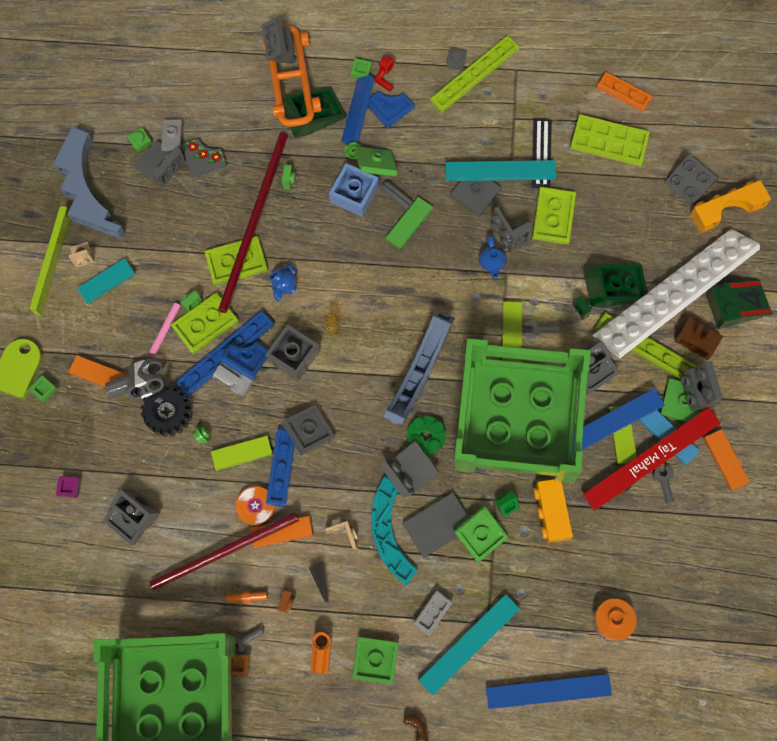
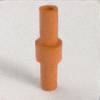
M242 591V593L226 594V602L242 601L243 603H251V601L267 600V592L251 593V591Z

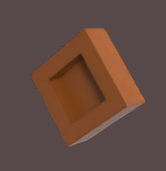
M283 590L277 608L278 611L287 613L288 609H292L295 598L292 597V592Z
M235 654V658H231V676H248L250 655Z

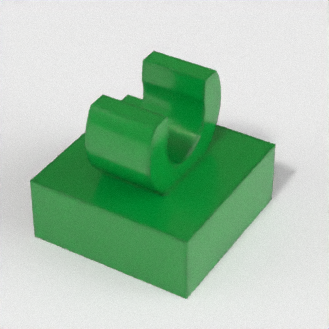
M504 491L505 496L501 499L497 496L495 497L499 513L503 518L520 509L517 497L513 492Z

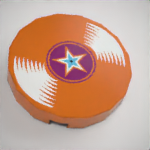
M252 486L239 494L236 501V512L244 523L260 526L267 523L273 517L275 506L266 505L267 489L260 486Z

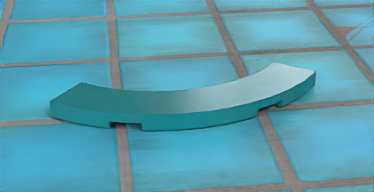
M384 476L375 494L372 507L371 525L373 538L378 553L386 567L400 582L407 586L418 569L404 557L395 542L392 532L391 514L399 491L391 480Z

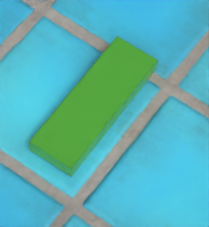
M418 197L387 235L386 241L401 250L431 213L433 206Z

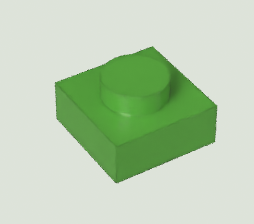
M355 58L350 77L358 79L369 76L372 62Z
M142 127L127 136L137 153L153 144Z
M284 165L282 176L283 189L291 190V185L295 183L296 173L293 172L292 165Z
M194 290L192 293L184 296L181 305L186 312H189L203 301Z
M41 376L29 390L45 403L57 388L44 376Z

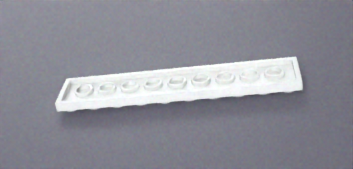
M730 229L593 335L594 341H602L607 350L619 358L623 357L760 250V244Z

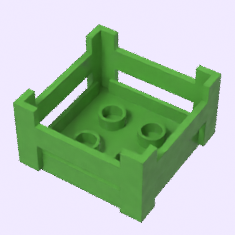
M467 338L455 450V470L475 472V468L550 475L555 476L554 481L575 483L581 474L583 452H581L587 374L590 368L591 350L570 348L569 353L487 345L488 340ZM486 356L563 363L564 367L486 359ZM575 412H576V425H575V437H574V449H573V436H574V424H575Z
M226 633L199 636L94 639L93 662H98L96 741H108L110 664H113L112 741H232L231 658H235V637Z

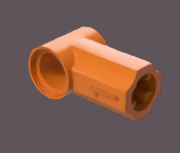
M318 632L312 639L311 673L328 674L332 638L326 632ZM321 635L325 636L328 641L327 645L323 648L317 644V638Z

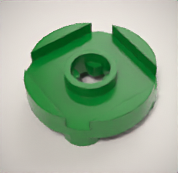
M423 416L416 418L408 428L407 441L409 445L413 442H418L427 456L438 452L445 443L446 432L444 426L433 417ZM425 431L432 435V438H428L427 441L421 436Z

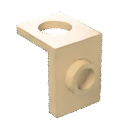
M88 242L70 247L72 254L69 255V258L76 268L94 262ZM81 248L86 249V250L77 252V251H78L79 249H81Z
M348 521L325 529L326 534L346 528L353 550L357 549L354 540L358 538L355 529H350Z

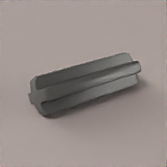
M386 181L382 185V190L407 210L411 207L413 200L393 184Z

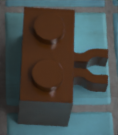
M689 317L676 337L675 342L709 360L723 336L716 329L703 325L700 320Z

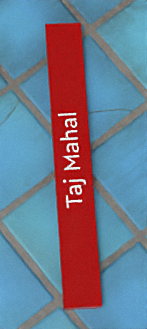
M707 408L582 496L593 511H596L717 427L721 422L712 410Z

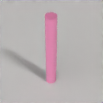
M173 304L149 351L150 354L156 356L171 326L170 324L173 323L181 305Z

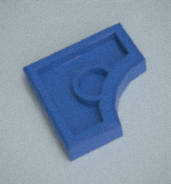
M379 91L369 98L367 106L387 129L415 109V105L404 93L390 97L383 95Z
M257 342L245 348L235 347L230 344L219 361L253 380L267 360L265 354L268 349Z

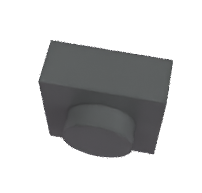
M450 48L446 67L464 70L467 51Z

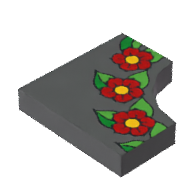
M199 139L181 144L192 178L227 167L221 148H206L200 143Z

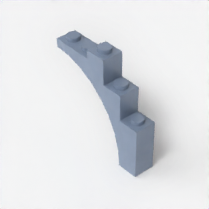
M439 310L433 315L417 355L397 394L386 409L384 417L389 419L390 422L402 425L406 418L414 411L433 367L441 355L455 317Z

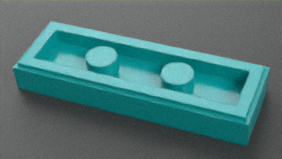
M124 258L77 289L86 303L90 304L136 274Z

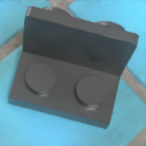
M278 18L262 24L266 60L289 64L295 63L290 28L282 27L281 19Z
M155 141L134 167L163 188L185 162V159L178 148L175 147L173 151H162V143Z
M689 154L669 176L665 184L690 205H694L705 191L720 178L696 157Z
M498 207L494 208L491 228L495 233L499 234L502 246L507 248L509 252H512L529 243L533 229L529 222L524 225L521 223L512 230Z
M413 442L394 459L385 461L380 465L403 498L411 496L439 473V470L418 442Z

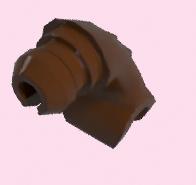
M417 714L404 715L403 723L411 725L419 732V737L416 741H429L426 725Z

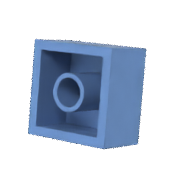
M345 163L329 192L330 203L363 217L379 189V178L369 173L360 172V169Z

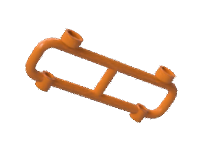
M285 25L282 27L290 28L294 36L299 70L278 73L277 63L269 61L276 106L272 107L274 117H278L281 124L293 127L305 125L312 121L314 113L321 112L319 97L312 98L303 52V47L309 46L307 31L299 32L295 26ZM262 40L263 49L265 51L264 40ZM301 77L307 115L302 118L287 119L285 117L279 80Z

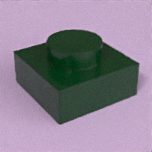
M582 295L574 300L573 307L582 320L588 318L592 311L589 301L584 300Z

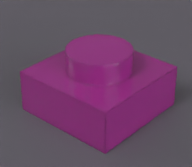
M59 476L56 496L78 498L80 478Z

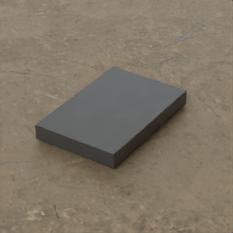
M451 493L402 524L424 558L457 538L453 530L469 517L454 493Z

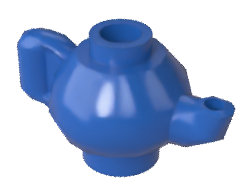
M489 236L487 238L488 247L479 255V263L483 269L490 272L493 279L499 277V270L505 266L507 257L501 248L494 246L495 238Z
M290 263L282 267V271L279 268L275 269L269 276V281L272 282L273 296L277 302L281 300L282 295H291L297 288L295 277L298 271Z

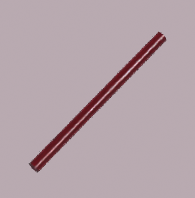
M296 512L151 580L150 586L153 590H156L299 522V518Z

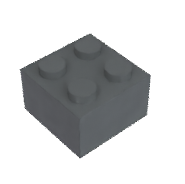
M287 324L265 356L269 363L299 382L319 354L320 347L319 344Z

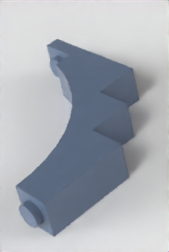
M72 127L53 164L59 173L67 175L60 189L65 197L74 200L68 216L73 222L123 239L125 232L121 224L112 220L113 218L109 211L101 206L93 197L88 185L86 166L93 140L85 129Z

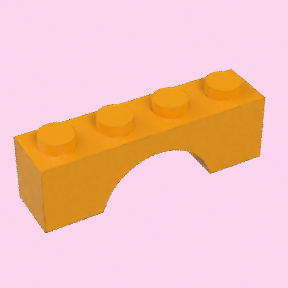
M761 180L755 183L751 181L745 184L743 188L738 190L734 188L728 191L726 195H717L709 202L696 204L690 216L699 232L703 233L717 227L721 221V211L724 208L737 206L751 213L766 207L771 198Z

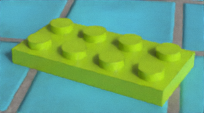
M579 114L570 149L641 167L650 131Z

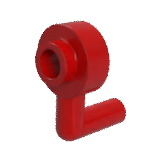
M387 55L381 58L379 72L375 76L374 81L391 92L394 86L385 81L383 77L392 70L396 59Z

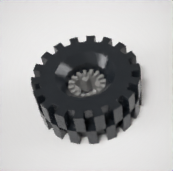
M163 386L161 391L143 399L145 404L141 405V410L143 411L141 417L144 419L143 421L146 426L155 434H161L163 437L170 435L172 437L175 436L176 432L182 433L181 429L183 427L187 428L189 426L187 422H191L192 417L190 414H193L191 403L181 390H176L173 386H170V388ZM167 407L172 410L168 417L162 414V412L166 411Z

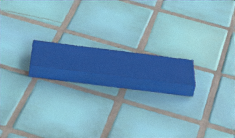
M371 75L357 79L341 140L344 144L359 141L374 83V78Z
M277 428L266 505L286 507L295 445L285 429Z

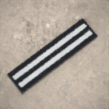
M533 120L532 161L551 160L552 120ZM532 180V188H550L551 180Z

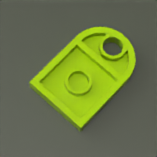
M19 339L11 342L5 348L0 358L1 392L24 400L26 399L29 388L32 386L42 363L41 350L35 343L27 339ZM29 345L31 347L29 353L22 354V348Z

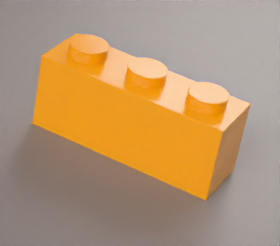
M554 479L537 482L536 488H533L535 500L539 502L537 514L538 518L542 519L543 527H541L542 538L546 539L547 544L571 540L573 535L562 482L554 481Z

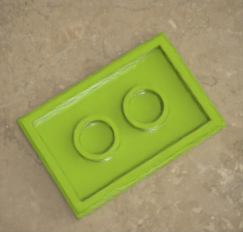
M547 187L539 188L532 239L569 245L576 192Z
M258 236L252 239L239 279L268 271ZM242 240L204 251L214 286L228 282Z
M217 292L170 324L193 355L239 323V320L230 308H228L227 313L218 311L222 298Z

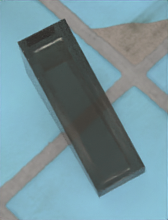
M324 561L310 567L309 570L325 603H328Z

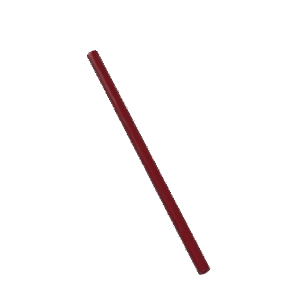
M279 133L218 311L221 313H227L288 138V135L285 133Z

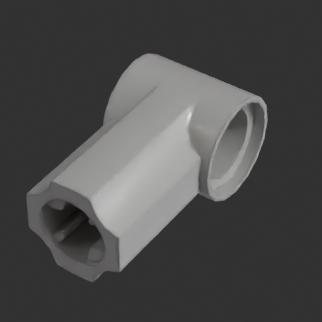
M222 362L212 375L229 386L231 391L241 397H244L254 380H250Z

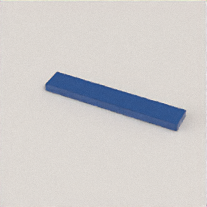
M263 310L260 311L174 383L188 398L214 377L212 375L221 363L219 360L230 344L242 348L251 346L274 327L275 324Z
M652 389L584 426L581 451L664 407L665 404L656 389ZM574 432V436H573V449H574V437H575V432Z
M609 674L488 687L486 688L488 709L612 696Z

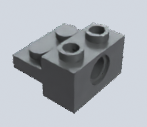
M594 341L583 349L591 350L589 368L591 371L587 374L586 394L588 395L620 374L611 360L612 356L602 341Z
M712 361L704 362L697 368L688 369L681 374V384L685 388L686 401L691 411L713 408L721 403L720 400L723 397Z
M121 489L110 504L112 508L103 522L130 545H135L144 531L150 529L160 512L133 489Z

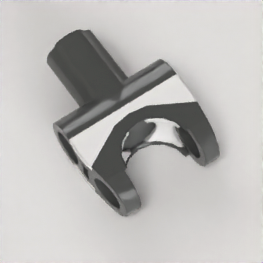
M149 358L131 364L127 369V376L105 383L109 397L113 399L128 393L130 398L138 400L161 391L164 381L158 374L163 370L162 362L157 358ZM151 364H158L159 368L151 369L149 366ZM155 380L160 382L158 386L150 385Z

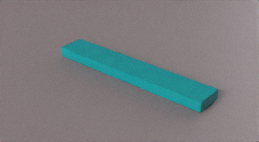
M555 160L445 162L446 181L556 180Z
M505 594L418 681L433 696L520 608Z

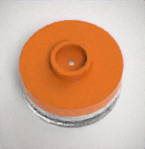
M606 600L594 612V629L602 639L608 642H621L629 637L636 628V614L633 608L623 600Z

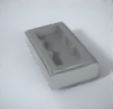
M182 119L164 120L162 151H173L175 147L181 150Z
M436 590L413 625L430 636L453 602Z

